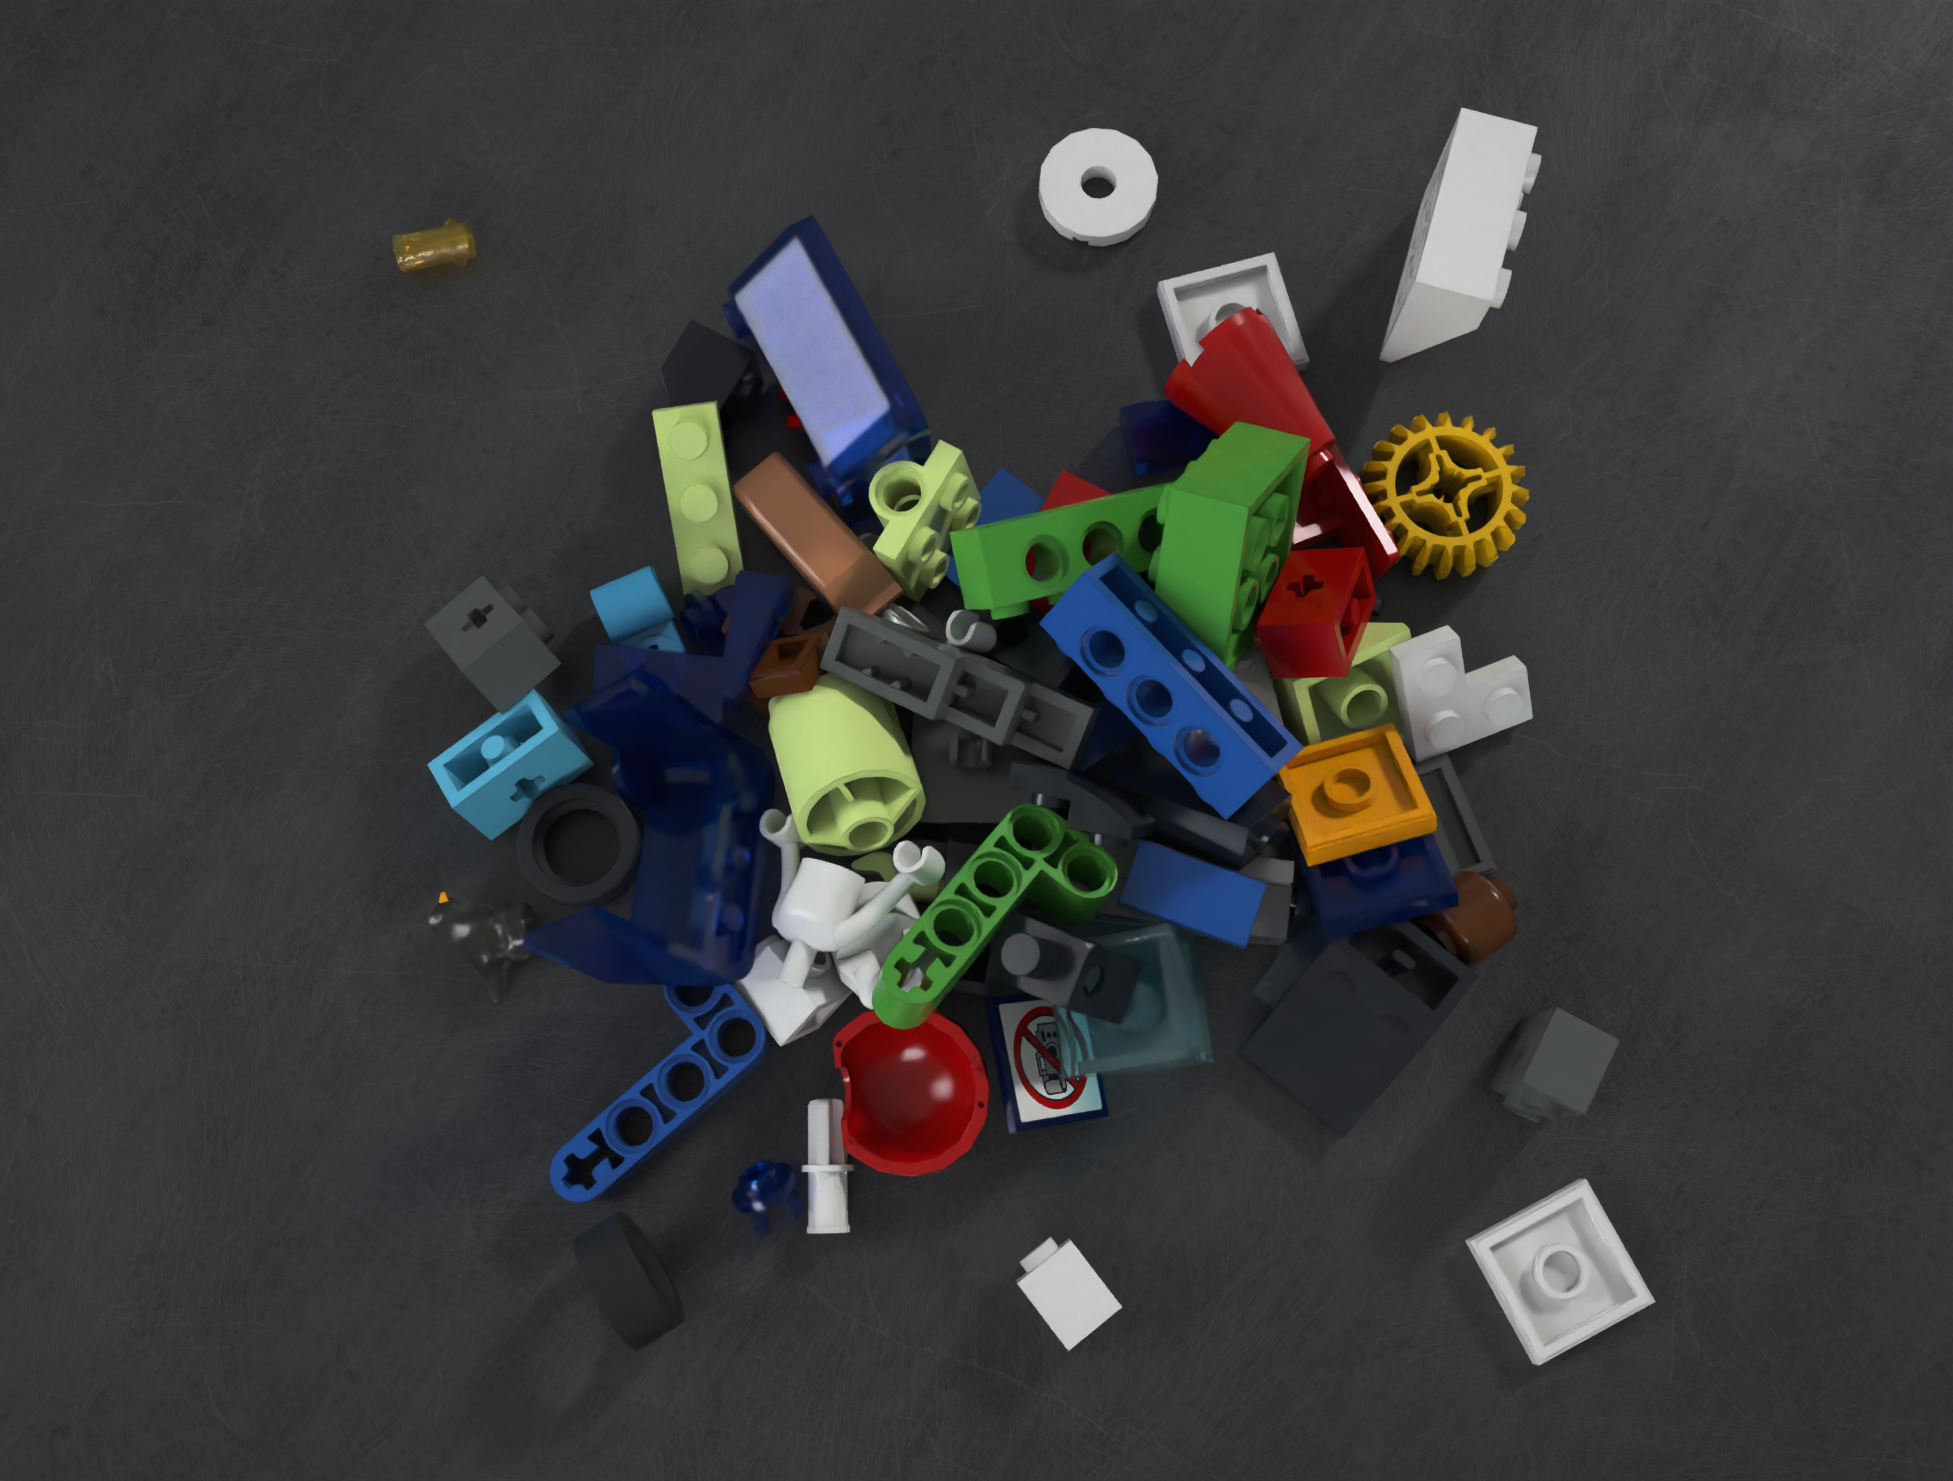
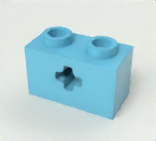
M533 688L503 714L497 712L427 765L452 809L492 841L522 819L537 798L557 786L569 784L592 767L594 762L568 721Z

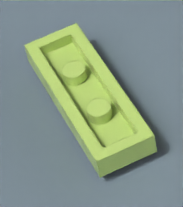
M717 401L654 409L652 415L685 599L747 590L748 583Z

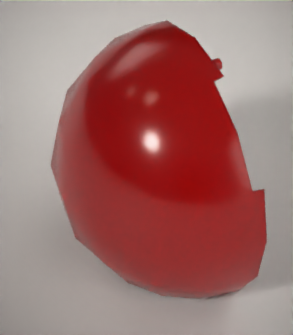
M935 1009L927 1020L918 1027L908 1030L894 1029L883 1023L875 1014V1011L872 1010L860 1014L837 1032L833 1039L835 1067H839L842 1072L845 1086L844 1113L840 1120L843 1147L850 1155L878 1172L913 1177L943 1170L970 1150L988 1116L990 1088L985 1057L964 1026Z

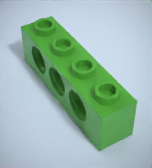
M1175 481L949 532L965 610L990 609L991 617L995 620L1030 612L1029 600L1047 596L1049 605H1055L1083 572L1114 552H1117L1141 577L1140 572L1149 570L1152 556L1156 548L1162 544L1164 524L1157 522V508L1161 494L1168 483L1173 484ZM1140 524L1142 525L1145 532V542L1143 547L1141 546L1138 539V530ZM1085 537L1088 538L1091 545V556L1088 562L1082 550ZM1029 549L1033 552L1036 559V568L1032 577L1029 575L1025 565V558Z

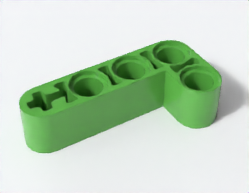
M1033 803L1016 806L1005 816L889 953L872 991L871 1003L875 1014L883 1023L894 1029L908 1030L922 1024L1002 928L1011 910L1016 911L1026 897L1064 924L1079 926L1089 923L1097 916L1117 882L1118 868L1113 857L1101 846L1090 843L1089 837L1081 831L1067 828L1068 822L1051 809ZM1021 838L1032 842L1038 851H1031L1021 847L1015 839ZM1069 878H1078L1084 881L1091 888L1092 892L1076 888ZM975 884H988L994 887L1001 897H988L982 894ZM935 931H950L961 940L962 945L958 947L948 946L938 939ZM918 967L925 973L919 987L911 988L908 993L901 990L914 976Z

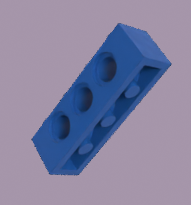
M1114 552L1083 572L1039 623L1056 641L1059 649L1065 655L1072 658L1101 688L1107 700L1121 709L1148 738L1151 746L1158 753L1164 755L1194 786L1199 797L1212 805L1225 820L1304 748L1177 614L1154 593L1153 589L1117 552Z

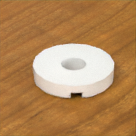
M1090 128L1072 133L1052 147L1041 166L1039 200L1045 218L1060 235L1072 241L1073 238L1080 241H1088L1090 246L1105 247L1126 241L1144 227L1155 205L1158 176L1151 156L1137 140L1117 130ZM1099 177L1108 180L1113 185L1114 191L1109 196L1098 199L1088 196L1081 186L1085 181Z

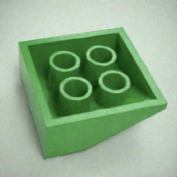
M1238 420L1219 439H1213L1207 451L1197 461H1190L1185 472L1173 484L1168 483L1165 486L1157 508V522L1164 524L1162 544L1156 548L1148 571V582L1155 585L1154 593L1177 614L1231 672L1235 670L1254 645V620L1258 614H1262L1273 590L1276 577L1279 576L1291 550L1311 441L1310 438Z

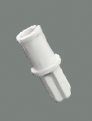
M816 1099L810 1101L808 1105V1165H801L802 1172H808L807 1233L850 1232V1225H848V1171H854V1164H848V1152L843 1147L840 1120L844 1113L845 1100Z

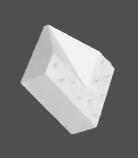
M1461 108L1421 201L1379 360L1391 363L1476 330L1489 307L1500 309L1512 273L1511 270L1501 268L1506 249L1515 251L1519 243L1527 215L1526 212L1519 211L1524 193L1529 194L1532 190L1541 163V155L1531 153L1538 127Z

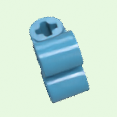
M648 565L590 590L593 603L604 628L613 644H618L631 675L637 684L653 692L669 691L680 684L688 673L689 657L673 621L676 618L655 569ZM653 645H657L662 653L673 651L676 655L677 662L669 667L671 678L668 680H662L657 672L647 675L644 671L642 663L647 662L651 658L648 648Z

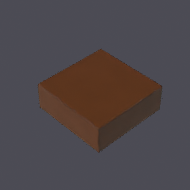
M815 632L772 640L748 680V684L757 698L763 699L812 691L824 671L819 666L830 639L827 633Z

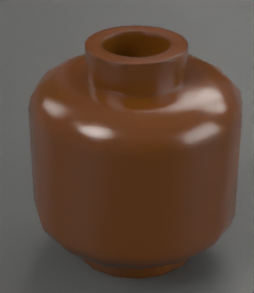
M1461 871L1424 897L1419 905L1420 921L1416 924V927L1468 968H1474L1507 945L1515 936L1517 925L1513 910L1517 908V901L1509 887L1499 878L1491 877L1487 879L1474 871Z

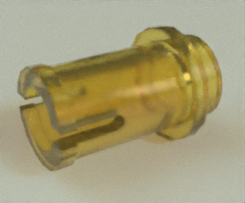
M454 218L445 219L444 226L403 235L396 234L393 237V247L398 265L406 274L413 272V270L454 262L457 267L466 266L467 259L476 257V244L469 224L466 221L457 223Z

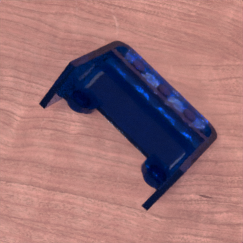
M810 215L789 225L727 288L730 301L721 306L737 339L750 338L755 346L759 345L811 441L816 459L808 462L807 467L818 490L824 498L834 493L839 503L843 522L853 530L878 517L869 499V487L875 474L885 465L895 461H911L924 466L932 453L931 437L926 418L913 391L815 217Z
M630 676L566 709L563 719L564 722L614 747L611 762L613 784L626 802L646 812L630 921L592 905L525 933L522 947L610 984L721 987L745 978L750 973L754 964L769 841L761 834L759 824L764 812L773 808L775 772L766 753L754 743L639 679Z

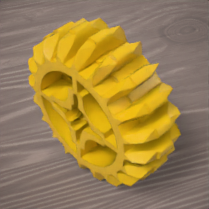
M1448 411L1438 415L1433 427L1423 414L1414 417L1410 424V430L1398 424L1391 429L1388 435L1389 442L1381 440L1374 445L1371 451L1374 461L1365 462L1361 469V479L1367 482L1363 485L1364 493L1380 521L1385 524V529H1390L1394 537L1395 546L1400 554V558L1395 564L1400 562L1404 555L1413 559L1410 566L1413 576L1420 575L1427 564H1432L1437 580L1446 579L1452 565L1462 578L1470 576L1476 568V562L1483 567H1489L1498 558L1497 550L1507 551L1516 540L1512 531L1519 530L1525 523L1526 514L1519 507H1523L1529 500L1530 490L1516 484L1525 476L1526 466L1507 465L1506 462L1514 453V444L1504 445L1497 449L1492 444L1496 436L1495 427L1488 428L1482 435L1473 432L1474 420L1472 415L1465 417L1459 427L1452 425ZM1417 459L1420 468L1416 475L1418 485L1411 486L1407 494L1397 497L1395 488L1397 471L1407 463ZM1451 460L1459 462L1467 467L1468 470L1458 467ZM1433 489L1442 490V497L1439 500L1433 493L1431 494ZM1445 492L1448 493L1451 496V498H1454L1451 503L1443 502V494ZM1486 495L1488 501L1486 524L1481 529L1469 534L1466 522L1470 517L1467 507L1473 505L1478 497ZM1419 521L1427 524L1434 530L1435 534L1423 530L1413 522Z

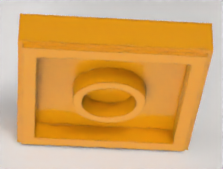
M1393 722L1305 746L1273 776V780L1293 795L1288 817L1308 867L1437 832V816Z

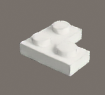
M1448 625L1388 648L1405 747L1416 763L1533 719L1527 668L1515 655L1465 674L1460 637Z

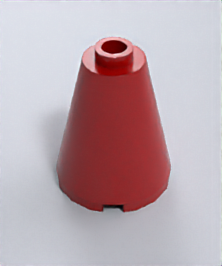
M1252 307L1244 308L1211 330L1198 342L1205 350L1197 357L1193 366L1191 367L1183 358L1165 383L1163 393L1172 404L1219 437L1238 420L1310 438V447L1303 479L1306 484L1319 477L1335 460V457L1329 452L1336 443L1335 436L1268 317L1258 308L1256 311Z

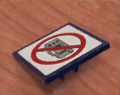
M1030 993L984 999L1009 1134L1109 1116L1089 1016L1061 1008Z

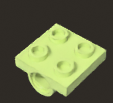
M939 440L924 466L904 460L889 463L875 474L869 487L870 503L884 527V531L874 545L873 550L882 565L904 590L902 595L917 603L920 602L926 590L937 587L946 574L950 562V557L946 553L952 545L949 532L974 527L982 510V504L979 502L981 497L962 450L942 440Z

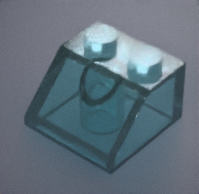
M1166 923L1090 938L1146 963L1121 1025L1069 1011L1053 1004L1062 1078L1075 1079L1153 1073L1214 1063L1195 933ZM1099 965L1094 967L1086 977L1084 985L1087 986L1089 994L1098 984L1100 978Z

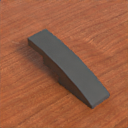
M841 606L819 666L832 674L933 721L945 719L1001 746L1011 743L1067 770L1078 767L1101 710L1100 706L1039 679L911 628L849 606Z

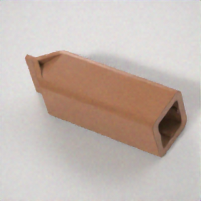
M780 452L772 453L733 486L732 493L748 516L836 614H839L841 606H849L876 616L904 593V590L893 579L878 558Z

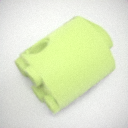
M830 672L819 677L812 691L776 696L769 700L770 721L768 730L794 821L803 843L816 852L834 856L862 855L895 842L906 835L921 819L926 798L892 701Z

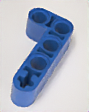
M696 956L681 959L669 969L663 983L664 996L668 1004L693 1034L561 1147L553 1157L549 1169L550 1182L555 1191L565 1200L576 1203L603 1200L614 1193L761 1065L770 1054L773 1043L772 1035L764 1027L759 1016L733 987L734 983L729 977L707 959ZM705 972L710 974L714 987L711 997L700 1006H688L683 998L682 991L686 980L695 973ZM736 1022H750L756 1033L753 1048L743 1056L732 1057L724 1047L725 1032ZM696 1064L704 1074L705 1084L703 1091L695 1099L684 1102L674 1091V1079L681 1068L686 1065ZM643 1108L650 1114L653 1120V1130L645 1143L634 1146L627 1141L623 1125L625 1118L630 1112ZM602 1136L604 1137L607 1144L600 1141V1138ZM610 1148L625 1158L623 1163L616 1157H606L592 1171V1175L597 1181L595 1184H577L575 1180L581 1173V1168L577 1163L579 1158L595 1160Z

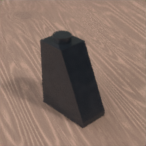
M1141 731L1086 769L1087 773L1104 780L1125 793L1156 820L1154 834L1142 837L1143 839L1240 871L1260 854L1263 857L1273 854L1284 842L1289 832V825L1286 824L1293 795L1274 780L1270 779L1225 820L1212 805L1199 797L1194 786L1164 755L1158 753L1151 746L1148 738Z

